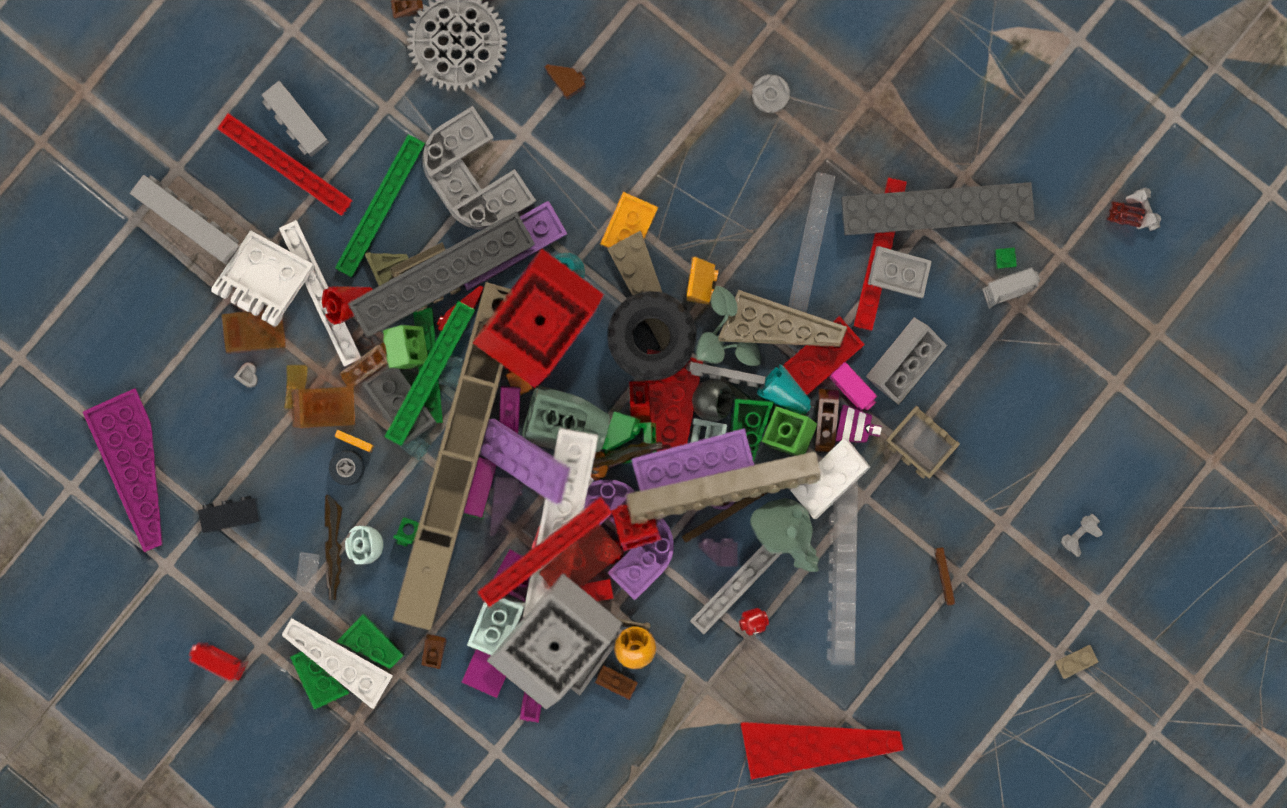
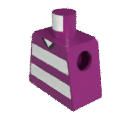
M842 405L835 442H841L844 438H847L850 443H866L868 435L880 437L882 426L871 424L872 415Z

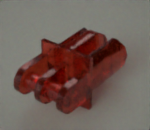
M1111 202L1112 209H1109L1110 216L1107 217V221L1141 228V223L1136 221H1143V217L1136 213L1145 214L1146 209L1128 206L1123 202Z

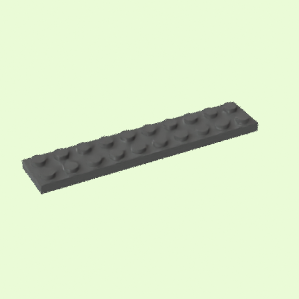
M1031 182L841 197L844 236L1035 220Z
M516 211L351 301L348 305L368 338L535 246V243Z

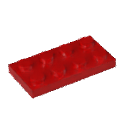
M840 316L833 322L847 327L841 346L805 345L783 365L806 395L812 392L865 345Z

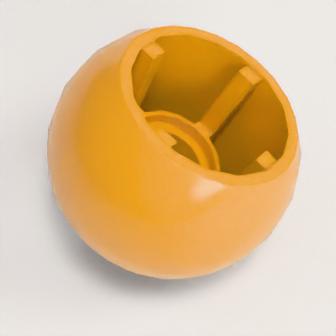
M630 627L623 630L615 640L614 651L616 658L627 668L639 669L647 666L656 654L654 637L649 631L641 627Z

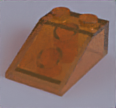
M354 386L291 389L293 428L355 425Z

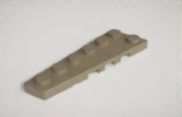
M641 231L607 248L632 295L646 291L662 292ZM655 318L645 319L661 349H665L670 341L668 327L661 320Z

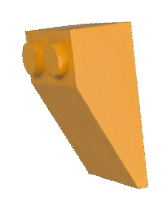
M693 257L686 301L709 305L712 292L714 291L712 284L713 281L717 282L718 270H715L714 264Z

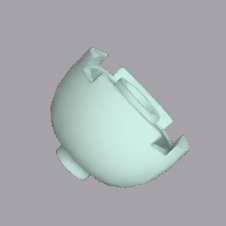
M355 526L349 531L351 534L345 541V550L349 559H353L355 564H369L380 557L383 551V539L376 529L369 526Z

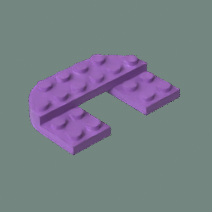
M616 480L592 482L587 489L584 509L600 496L611 510L616 509L620 505H627L626 495L635 493V490L627 484ZM612 513L607 518L616 526ZM663 518L656 519L661 536L660 541L631 549L608 572L634 600L665 571L671 561L674 546L673 537L669 526ZM606 519L578 539L577 543L581 545Z

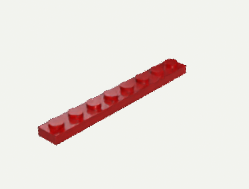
M227 113L217 127L223 134L340 216H343L352 204L353 200L229 113Z
M888 177L884 193L905 192L907 182ZM895 232L875 233L853 327L873 330L882 288L869 285L868 281L876 247L891 250Z
M600 496L479 589L477 593L490 608L613 513Z

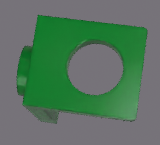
M403 517L397 534H394L393 537L397 539V544L405 547L408 544L413 545L419 522ZM408 523L414 526V532L411 535H407L403 531L404 525Z

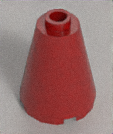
M349 286L327 287L328 289H324L322 293V307H326L328 312L325 314L326 318L330 323L336 325L354 317L348 303L373 289L371 287Z

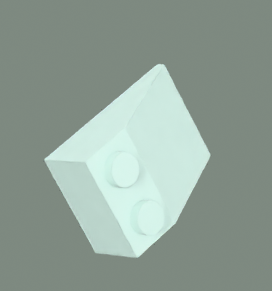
M505 595L490 608L484 602L467 645L492 655L519 624L525 602L509 595Z

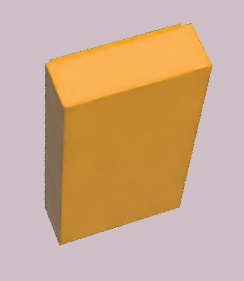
M337 430L335 434L336 438L365 451L372 452L374 445Z

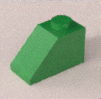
M614 412L602 449L613 450L634 439L635 435H638L640 432L641 424L639 423L641 419L620 412Z

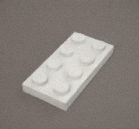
M847 438L838 443L819 462L821 478L818 482L811 485L807 483L791 489V492L808 510L813 519H817L870 468Z

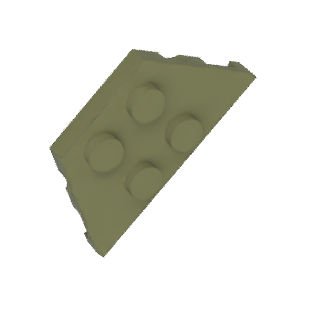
M365 253L379 286L393 279L390 273L391 267L409 259L407 254Z

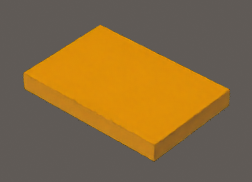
M623 192L600 245L609 248L641 231L645 239L658 207Z

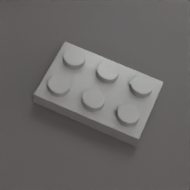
M876 247L868 284L923 298L932 261L887 248Z

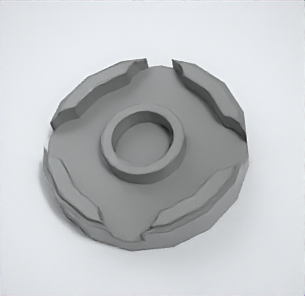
M776 75L760 77L752 89L754 104L766 113H775L782 110L790 98V89L787 82Z

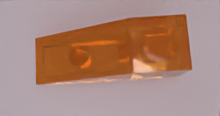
M384 343L377 345L339 373L349 390L388 365L386 345Z

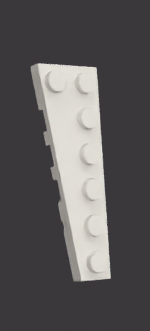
M292 618L282 634L294 646L374 709L392 678L391 674Z

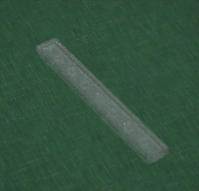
M819 172L816 173L788 307L807 313L835 176Z

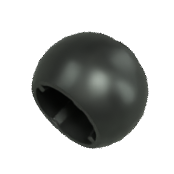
M719 380L702 382L697 386L692 397L694 411L699 417L707 421L724 419L730 413L733 404L731 389Z

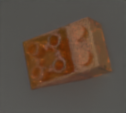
M265 310L261 311L258 316L253 315L252 311L222 314L226 353L237 354L286 348L283 317L275 327L269 324L268 321L262 320V314Z

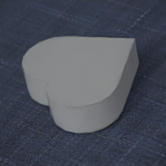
M250 362L244 363L234 378L249 388L255 387L258 383V378L255 375V365Z

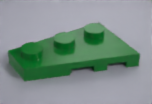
M362 614L336 641L389 669L405 655L365 614Z
M303 652L290 657L314 710L349 694L338 680Z

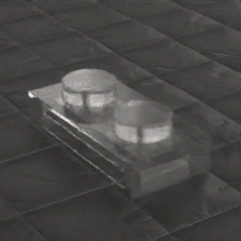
M300 552L295 591L315 593L319 554Z

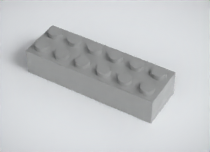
M143 175L130 194L227 265L240 247L238 245L239 240L228 232L223 234L224 229L215 222L211 221V223H208L207 220L209 218L196 209L193 212V206L182 198L177 200L178 195L169 188L165 187L162 189L163 184L150 175L147 178Z

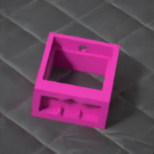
M846 362L829 377L858 410L862 411L865 409L867 411L876 403L874 400L877 397L876 394Z

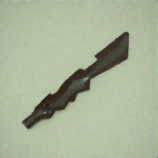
M662 441L651 444L645 442L639 445L631 444L626 448L622 447L618 451L609 450L605 457L593 459L591 473L593 468L604 465L612 467L632 458L645 456L656 450L663 449Z
M326 495L325 527H329V540L325 542L326 561L328 564L326 581L329 589V600H337V587L341 583L339 575L342 571L340 566L342 560L339 556L342 546L337 542L343 508L333 498Z

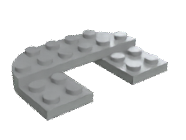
M472 106L433 131L426 142L422 163L426 177L452 216L467 227L483 230L516 211L517 213L534 204L536 200L515 169L484 189L480 188L462 161V158L490 142L494 137Z

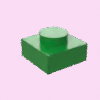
M1015 247L995 249L997 269L1017 267Z

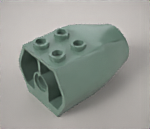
M538 385L531 396L522 430V437L534 445L555 450L559 428L598 435L595 452H600L608 432L610 415L581 397Z

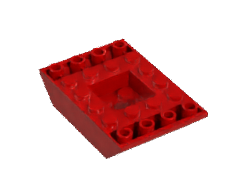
M541 248L472 343L536 388L549 375L594 314L604 294ZM537 315L545 317L543 325L538 326L535 324L534 319Z

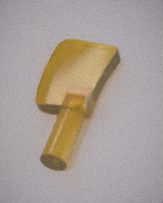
M306 365L286 366L287 391L284 406L286 409H292L294 391L302 392L304 390L307 379Z

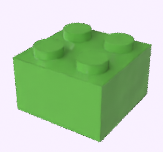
M401 325L383 330V341L386 345L389 368L412 369L424 365L428 354L422 326Z
M776 406L762 442L772 449L792 456L803 455L807 451L817 423L809 417Z

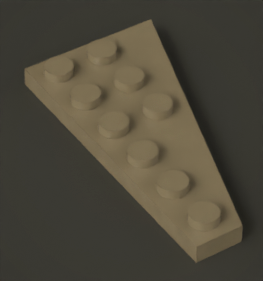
M738 290L735 297L738 306L737 314L735 316L728 315L718 340L720 342L841 346L847 327Z

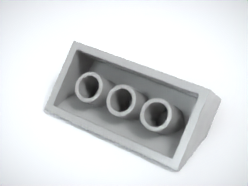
M914 317L866 377L879 390L899 405L947 345L929 326Z

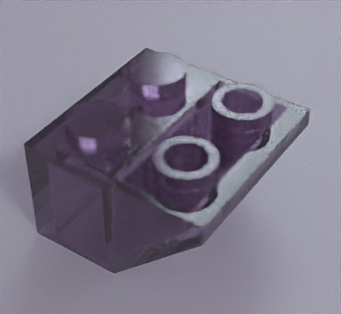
M702 539V543H698V548L717 567L738 566L737 543H733V539H721V543H714V539Z

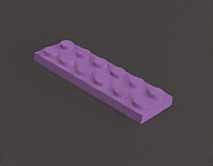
M549 201L520 216L535 246L464 284L467 291L540 251L541 248L543 249L568 235Z
M489 419L480 454L554 504H561L570 468L496 419Z
M745 429L632 459L640 491L754 466Z

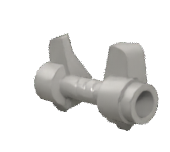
M1147 188L1135 191L1134 194L1126 197L1127 203L1141 202L1145 216L1136 223L1137 229L1147 227L1149 231L1160 228L1161 217L1158 213L1152 212L1148 199L1151 197V191Z
M1093 514L1085 516L1081 521L1082 526L1072 536L1065 535L1062 538L1061 544L1069 552L1071 551L1075 556L1079 557L1081 554L1079 538L1086 532L1096 537L1101 536L1102 531L1097 527L1100 521Z

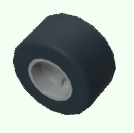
M352 451L338 452L329 463L330 476L341 485L349 486L356 484L364 475V462L359 455Z

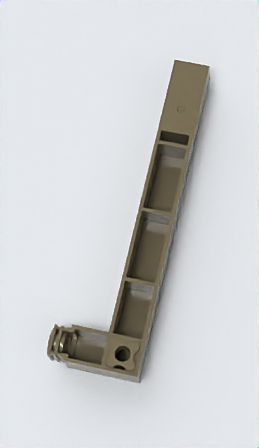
M487 282L485 284L395 610L394 621L427 630L432 629L504 366L472 342L511 289ZM537 315L534 319L535 324L538 326L543 325L545 317Z

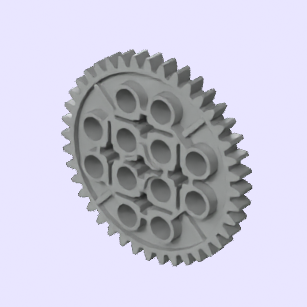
M428 0L430 6L427 7L423 4L424 12L419 10L417 13L420 17H413L416 24H410V27L414 30L408 31V34L412 37L407 39V42L411 43L407 48L413 51L409 54V57L414 58L411 61L413 65L418 64L415 68L416 71L422 70L420 76L427 75L426 81L429 82L433 79V86L439 83L440 89L446 85L447 91H450L451 87H453L455 92H457L458 87H461L462 91L465 92V86L472 90V84L479 87V81H482L484 84L486 83L485 77L492 79L490 72L497 73L495 66H502L498 60L505 59L501 53L507 52L502 47L507 45V41L502 40L507 37V34L501 33L506 30L505 26H500L503 20H496L499 17V13L492 14L494 7L488 8L489 3L485 2L482 4V0H435V3ZM448 11L450 15L448 18L442 19L440 18V13ZM471 11L477 13L476 18L472 20L466 17ZM432 23L436 25L434 31H426V26L428 24ZM466 23L468 24V26L470 25L471 27L475 25L474 29L476 34L472 31L467 32L468 28ZM442 24H443L444 26L448 25V26H447L448 31H445V30L441 31V27H440V26H441ZM460 24L463 26L462 31L454 32L453 27ZM488 25L490 30L487 33H481L479 31L480 27ZM442 37H446L449 39L447 45L442 46L439 44V40ZM453 38L460 39L462 47L457 43L455 44ZM474 38L476 40L475 45L467 46V39ZM438 49L443 53L447 51L448 60L444 57L440 58ZM428 50L435 52L434 57L431 59L425 57V53ZM460 51L462 53L461 58L453 59V52ZM467 52H469V53H473V52H474V54H473V55H474V59H471V58L466 59V58H467V54H466V53H467ZM487 52L489 57L486 60L479 59V54ZM446 64L448 66L447 71L439 72V65ZM473 65L475 70L472 73L465 72V67Z

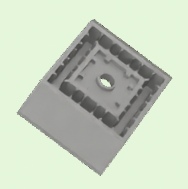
M562 574L487 661L541 706L548 709L562 698L606 648L622 622L566 575ZM553 641L560 644V648L556 651L549 648V644Z

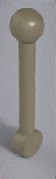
M619 619L623 624L643 627L646 630H649L651 627L648 622L638 623Z

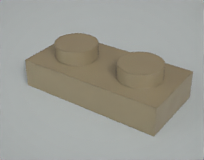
M1087 645L1054 662L1062 678L1065 679L1098 663V660L1091 646Z

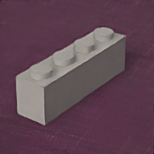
M280 81L262 94L265 99L262 103L268 110L273 109L275 111V119L280 125L284 123L287 126L288 130L286 132L292 140L296 138L300 142L298 147L304 155L308 153L312 157L329 143Z

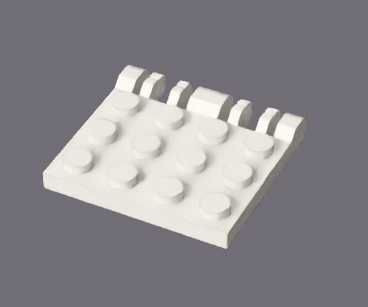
M250 230L213 285L212 292L226 299L231 294L233 287L236 288L231 297V303H237L238 307L247 312L252 311V314L255 316L260 314L264 304L268 307L262 314V320L268 321L269 324L276 327L315 267L312 263Z

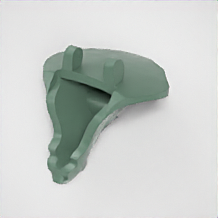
M783 498L770 501L753 512L751 526L757 538L763 543L768 552H788L794 558V567L802 568L808 572H817L819 570L817 566L819 558L816 556L817 551L811 546L813 527L808 510L797 501Z

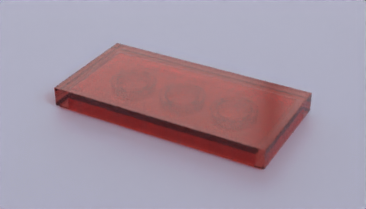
M598 524L539 571V574L550 587L564 574L582 588L621 555L623 550L603 527Z

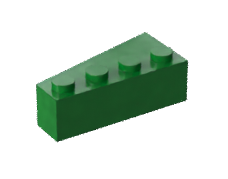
M734 399L730 432L745 429L754 462L774 402Z

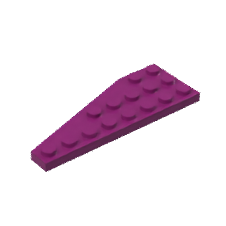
M134 388L82 413L144 552L163 545L152 423L137 389Z

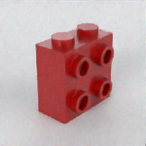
M620 505L612 510L624 551L661 540L656 518L649 519L644 523H632L627 505Z

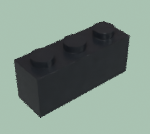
M251 495L241 497L238 502H233V499L221 501L222 505L214 506V503L202 505L203 509L198 510L202 533L261 522L258 501L256 498L252 499Z

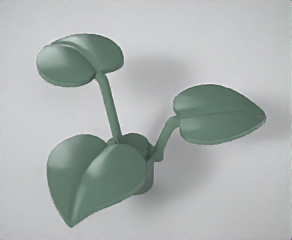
M715 286L711 295V305L717 314L724 315V319L713 333L706 332L702 334L697 346L696 360L719 363L724 359V349L735 347L737 348L735 355L742 363L749 366L760 365L761 356L756 343L738 342V344L723 345L724 342L718 340L719 336H716V334L727 321L728 315L735 316L737 314L738 306L734 296L728 290Z

